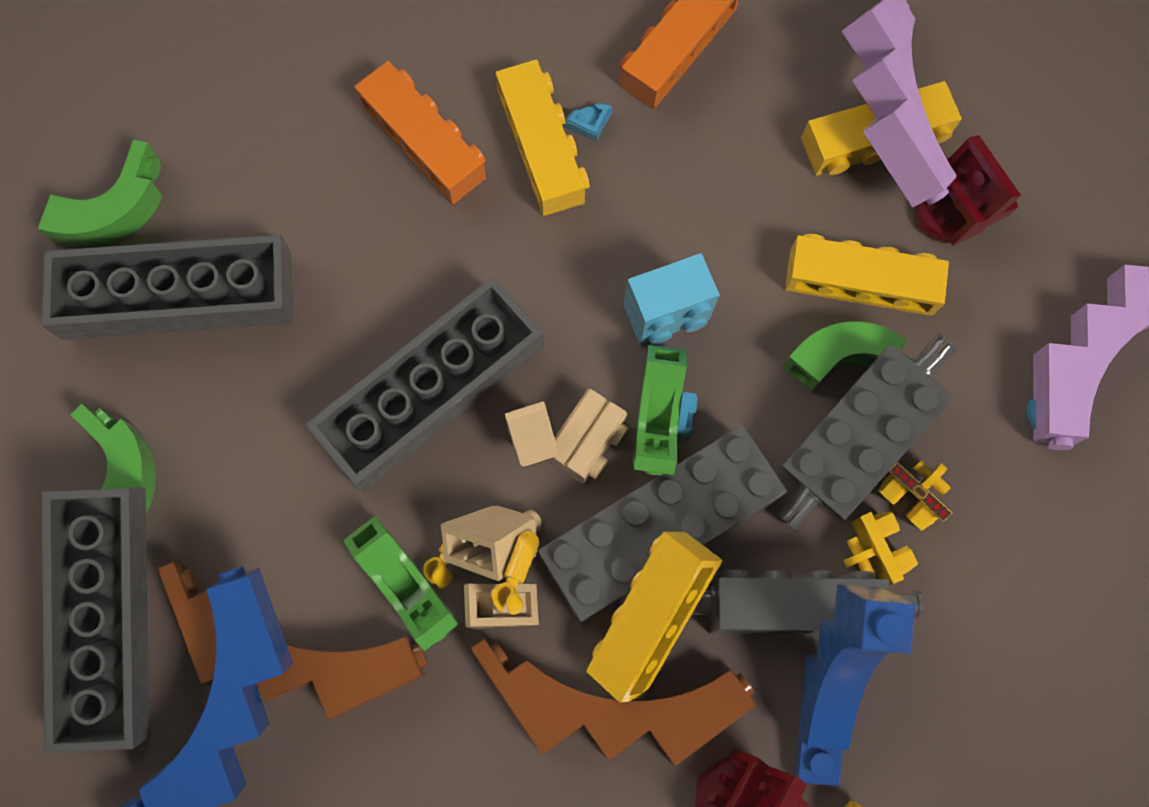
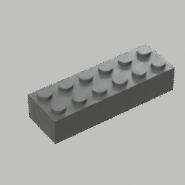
M281 235L44 251L42 326L61 340L293 323L291 251Z
M491 277L305 425L352 483L364 494L544 347L543 332L497 280Z
M742 424L677 464L675 475H659L539 549L538 556L579 624L630 593V585L633 578L644 568L651 555L650 548L653 542L663 532H686L703 546H706L779 500L788 491Z
M146 488L42 492L44 753L134 749L150 737Z

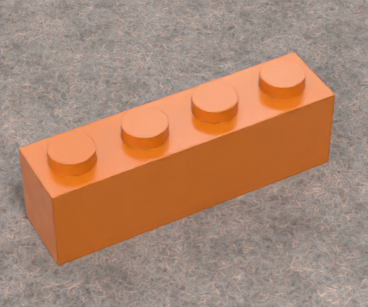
M672 0L665 8L662 20L656 27L651 25L645 31L640 42L641 45L636 51H629L619 65V70H621L619 86L654 110L734 14L739 0H678L677 2Z
M387 61L354 86L359 104L443 196L454 205L486 179L484 166L486 159L475 145L468 146L463 141L459 128L452 120L447 119L445 121L437 113L438 108L427 94L421 96L414 88L415 84L412 78L404 69L398 71Z

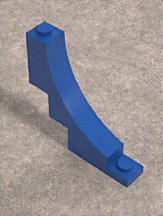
M243 565L218 574L220 581L207 589L216 631V662L214 678L205 709L194 732L179 754L156 772L139 789L140 797L133 798L119 807H217L236 800L247 783L233 746L260 737L270 724L256 683L284 674L293 663L260 568L245 572Z
M837 584L834 621L821 620L818 654L806 653L795 768V776L805 783L840 786L843 750H849L858 708L873 671L880 661L892 652L911 654L915 604L882 588Z

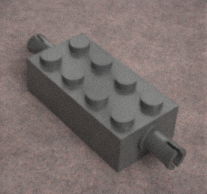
M936 333L930 343L915 359H909L890 344L784 462L782 466L800 481L798 485L801 488L777 514L786 521L797 509L798 512L788 522L793 529L797 530L819 503L822 506L826 503L846 520L955 398L954 395L935 381L936 378L934 376L947 359L958 350L952 341L947 343L937 353V350L948 338L940 333Z
M729 570L724 571V575H718V579L708 585V590H705L692 615H709V634L819 635L821 620L834 621L837 584L882 588L889 591V579H875V573L872 571L849 572V575L833 579L832 571L807 572V575H801L799 578H791V571H766V575H759V578H750L749 571ZM889 591L915 604L914 617L922 616L923 597L920 591Z

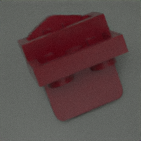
M980 135L969 137L949 157L948 162L957 175L947 187L949 193L931 205L924 201L914 207L917 229L941 243H950L952 246H955L981 233L989 225L1008 217L1018 208L1016 200L1021 196L1020 192Z
M734 749L730 757L721 759L697 777L695 807H810L801 798L808 784L795 775L770 767L758 757Z

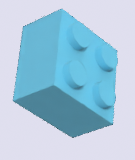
M700 253L628 279L623 306L639 345L648 342L651 345H658L672 338V333L683 329L689 333L705 327L708 324L707 321L710 320L720 294L704 257Z

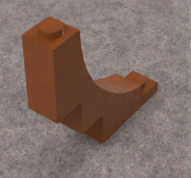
M176 562L169 563L158 568L199 680L201 684L212 685L216 662V631L208 593L206 591L197 595L196 592L200 590V583L191 568L187 569L185 565ZM403 637L385 645L348 652H319L287 644L293 663L284 674L257 684L264 702H275L314 684L326 717L329 720L336 719L425 677L426 674L423 667L429 665L423 649L417 643L413 644L411 638Z
M483 639L471 648L542 755L584 725L608 761L649 731L669 762L676 766L756 706L750 697L755 693L750 683L740 672L734 675L731 670H726L700 686L673 696L620 703L615 699H606L586 694L565 686L541 672L527 660L508 673L505 666L511 661L498 642L490 646L488 641Z

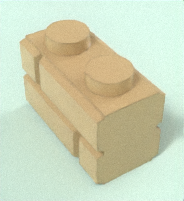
M588 388L555 436L558 455L547 459V461L580 483L584 484L589 476L596 479L608 459L603 457V454L610 444L617 447L629 429L624 424L628 413Z

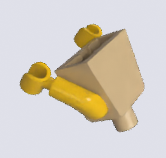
M490 506L441 524L443 540L439 548L441 554L439 557H433L425 562L423 566L424 575L432 584L435 583L441 589L448 586L453 579V573L447 567L448 563L496 581L506 578L505 583L497 585L492 590L491 598L499 612L503 610L506 603V607L511 615H516L523 606V601L516 592L519 583H524L531 562L537 555L539 539L536 533L542 528L541 518L533 510L521 513L501 506Z

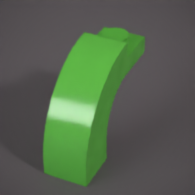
M133 139L121 175L110 190L101 196L88 200H75L50 194L38 230L53 243L74 248L103 247L127 238L151 218L163 197L153 184V180H156L160 173V158L147 142Z
M855 321L837 323L822 328L804 340L789 356L782 368L812 392L819 382L836 367L846 364H860L869 367L890 344L900 351L908 340L891 329L873 323Z
M648 345L635 434L634 470H641L650 475H675L677 464V430L687 369V350Z
M81 404L70 415L100 444L105 453L107 475L101 489L146 488L147 513L152 502L156 482L154 459L147 441L135 426L125 420L120 419L117 422L103 408L100 407L95 411Z
M376 515L343 540L353 558L388 599L423 651L444 639L448 632L458 625L445 603Z

